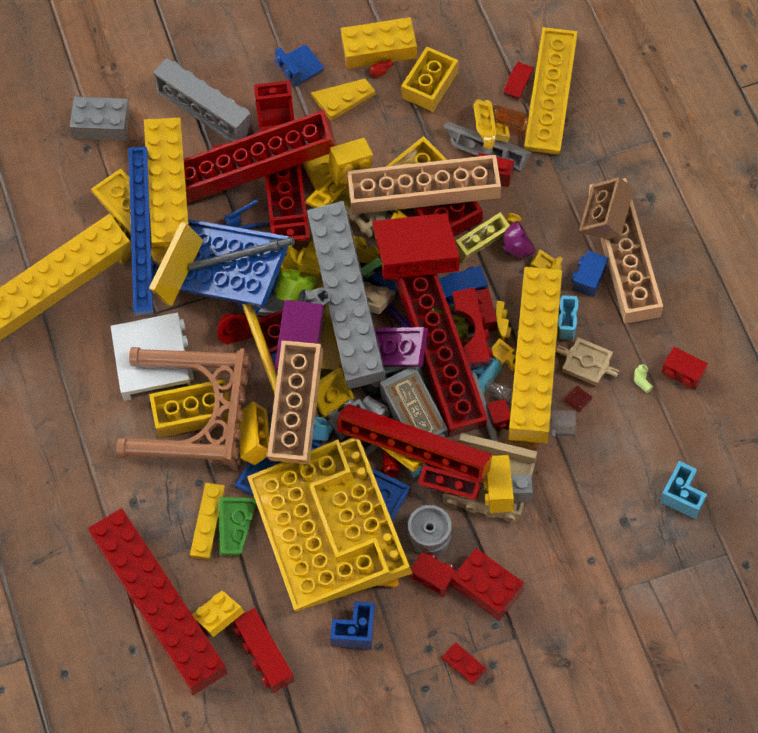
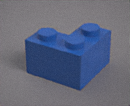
M354 601L353 620L332 619L331 646L372 650L375 603Z

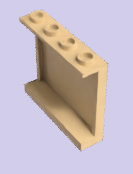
M461 433L459 443L493 454L492 456L509 455L511 475L531 474L532 478L537 460V451ZM483 485L478 501L446 493L443 494V503L448 507L464 508L471 513H484L487 517L491 518L500 517L511 523L515 521L520 522L525 502L514 503V512L490 513L489 505H485V493L488 492L484 491Z

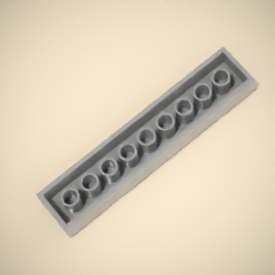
M344 201L307 210L324 288H327L331 294L328 306L346 383L349 389L383 381L387 377Z

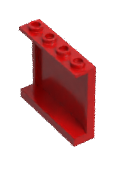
M447 213L372 221V236L376 239L382 263L383 279L459 271L460 256Z

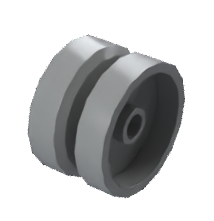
M425 505L417 508L411 514L408 520V540L411 547L417 553L421 554L423 551L426 554L431 553L435 556L448 548L451 542V519L442 508L435 505Z

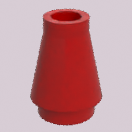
M383 450L381 472L394 478L399 475L400 465L398 460Z

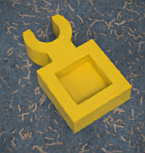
M499 338L492 346L493 357L498 359L501 365L506 362L508 368L515 372L513 362H516V355L512 354L514 349Z

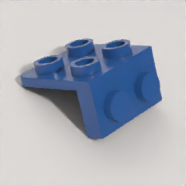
M302 45L288 54L281 47L275 50L274 61L276 65L281 68L286 78L295 87L324 70L321 62L307 45Z

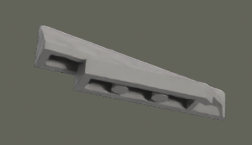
M451 122L444 124V128L447 129L451 137L450 141L454 147L478 156V153L514 160V168L519 171L523 170L532 154V151L524 150L523 147L502 141H495L493 149L484 148V141L479 132Z

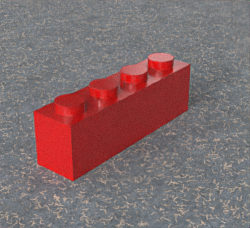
M253 608L235 619V626L232 629L237 638L241 637L244 641L242 646L246 654L252 655L254 660L251 662L257 672L261 671L263 675L261 680L266 689L270 687L274 693L295 682L293 673L256 609Z

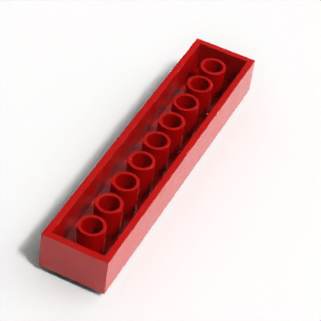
M324 110L185 158L184 172L187 203L329 154L330 147L336 146V142L327 114Z
M430 274L394 278L410 326L428 329L423 364L442 419L448 429V437L485 427L488 418L438 275ZM435 308L441 310L443 312V315L432 311V309Z
M123 508L90 526L88 531L92 540L191 694L198 693L227 675L225 664Z

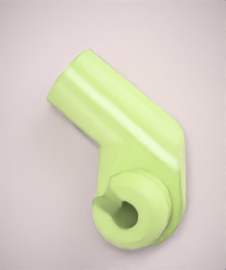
M641 364L635 369L634 381L642 390L649 393L653 386L646 380L647 366Z

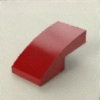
M517 61L503 93L521 99L534 67Z

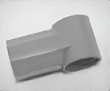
M322 287L314 290L303 289L300 293L299 301L325 305L330 301L331 294L327 288Z

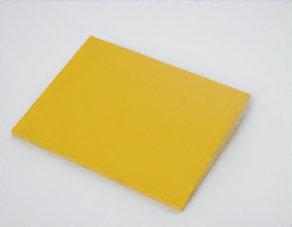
M353 437L341 443L339 440H335L311 450L310 464L281 462L247 476L295 612L413 574L360 439Z

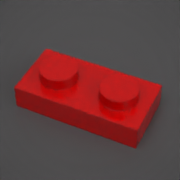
M456 642L442 656L443 661L472 685L477 682L487 669Z

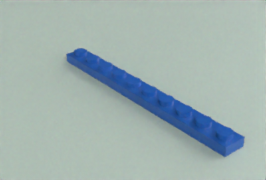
M147 147L128 148L134 315L154 314L153 292L149 289L152 283L148 149Z

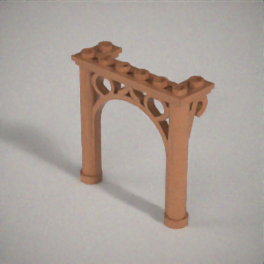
M131 347L129 353L130 366L188 368L203 373L212 383L215 405L209 422L197 435L181 441L118 438L116 444L117 457L139 456L210 460L213 464L228 465L234 472H238L239 465H242L237 441L241 439L239 423L243 421V410H241L242 404L245 403V392L243 390L244 385H247L250 374L253 373V362L250 361V356L247 355L245 349L240 348V351L236 353L150 350ZM205 367L218 369L212 375ZM223 373L230 374L231 376L230 382L226 386H220L216 382ZM232 390L231 401L225 400L223 393ZM229 411L227 425L223 420L219 419H222V416ZM216 426L224 427L223 436L218 440L212 439L210 432ZM205 437H207V439H208L209 442L211 443V444H196V443L200 442L201 440H203Z

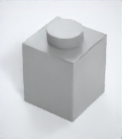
M531 474L511 475L514 503L532 502Z

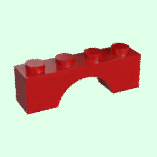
M475 287L452 292L457 316L467 318L475 327L473 338L464 345V352L470 369L491 365L490 359L494 357L492 347H488L486 340H490L488 329H484L482 324L486 320L484 311L479 310V304H482L480 293H476Z

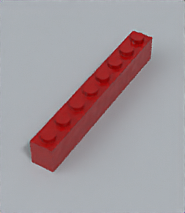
M347 404L338 415L337 432L480 483L490 471L493 454L351 404Z

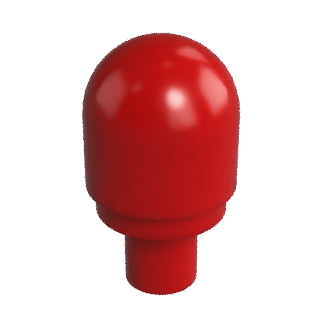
M389 59L386 62L378 61L373 64L369 69L370 75L374 78H379L386 74L388 68L393 66L392 60Z

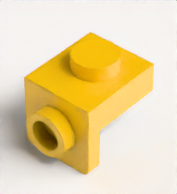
M539 249L536 251L530 267L561 270L562 265L560 264L563 258L559 256L554 259Z

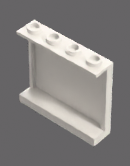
M178 312L111 326L120 391L124 401L132 400L131 394L185 383L191 386V380H194L192 369L130 366L129 363L131 347L150 350L186 351L185 347H188L187 336H183L182 330H186L184 319H180Z

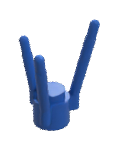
M254 200L239 210L223 216L227 226L243 229L269 226L270 222L239 226L242 223L239 214L257 204L258 200Z

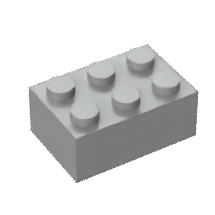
M74 97L70 120L72 138L126 141L130 118L128 99Z

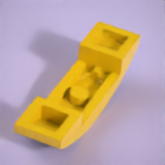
M331 178L319 191H314L306 200V204L313 208L333 204L349 188L348 184L336 186L333 178Z

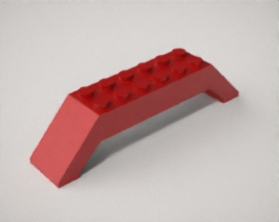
M290 80L254 85L259 132L295 120ZM299 164L265 176L271 233L288 236L289 238L293 237L295 242L310 240L301 165Z

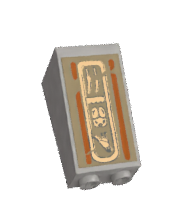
M410 367L380 382L381 400L384 405L388 406L392 419L448 438V429L416 367Z

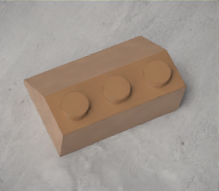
M621 177L593 184L579 232L603 239L621 236L634 188Z

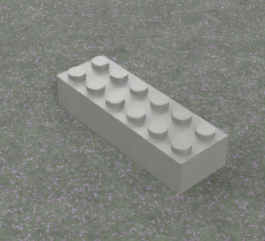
M166 58L153 72L158 94L230 142L252 135L251 115L248 109L240 107L233 99L225 97L218 89H213L206 81L195 77L191 71L184 70L177 62H172Z

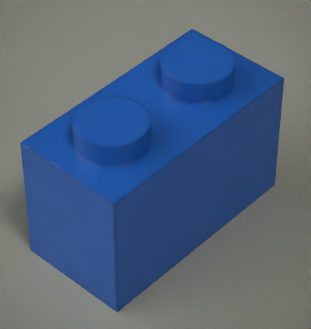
M587 250L585 256H581L578 267L580 268L578 272L574 271L571 279V282H574L573 290L594 297L607 268L608 257Z

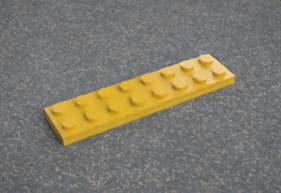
M542 27L524 150L560 155L578 31Z
M181 118L144 119L145 147L148 149L149 211L152 247L170 246L180 223L188 224Z

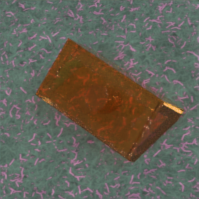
M496 104L493 106L495 123L526 131L529 114Z
M501 429L498 442L533 451L538 450L539 443L508 440L509 430Z

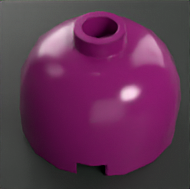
M519 221L513 222L506 228L503 233L504 244L502 247L507 255L511 253L514 257L522 259L536 252L533 243L528 238Z

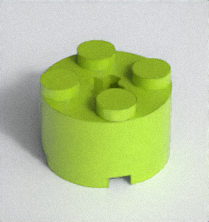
M289 269V271L281 270L273 295H276L278 299L283 301H299V296L303 289L314 290L316 278L309 275L302 276L300 271Z

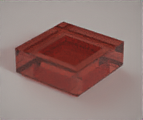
M578 385L565 398V402L579 413L592 400V396Z

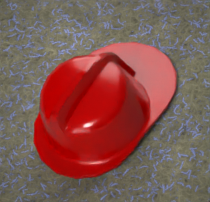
M233 313L225 314L216 323L217 337L222 343L230 344L252 337L245 313L238 315Z

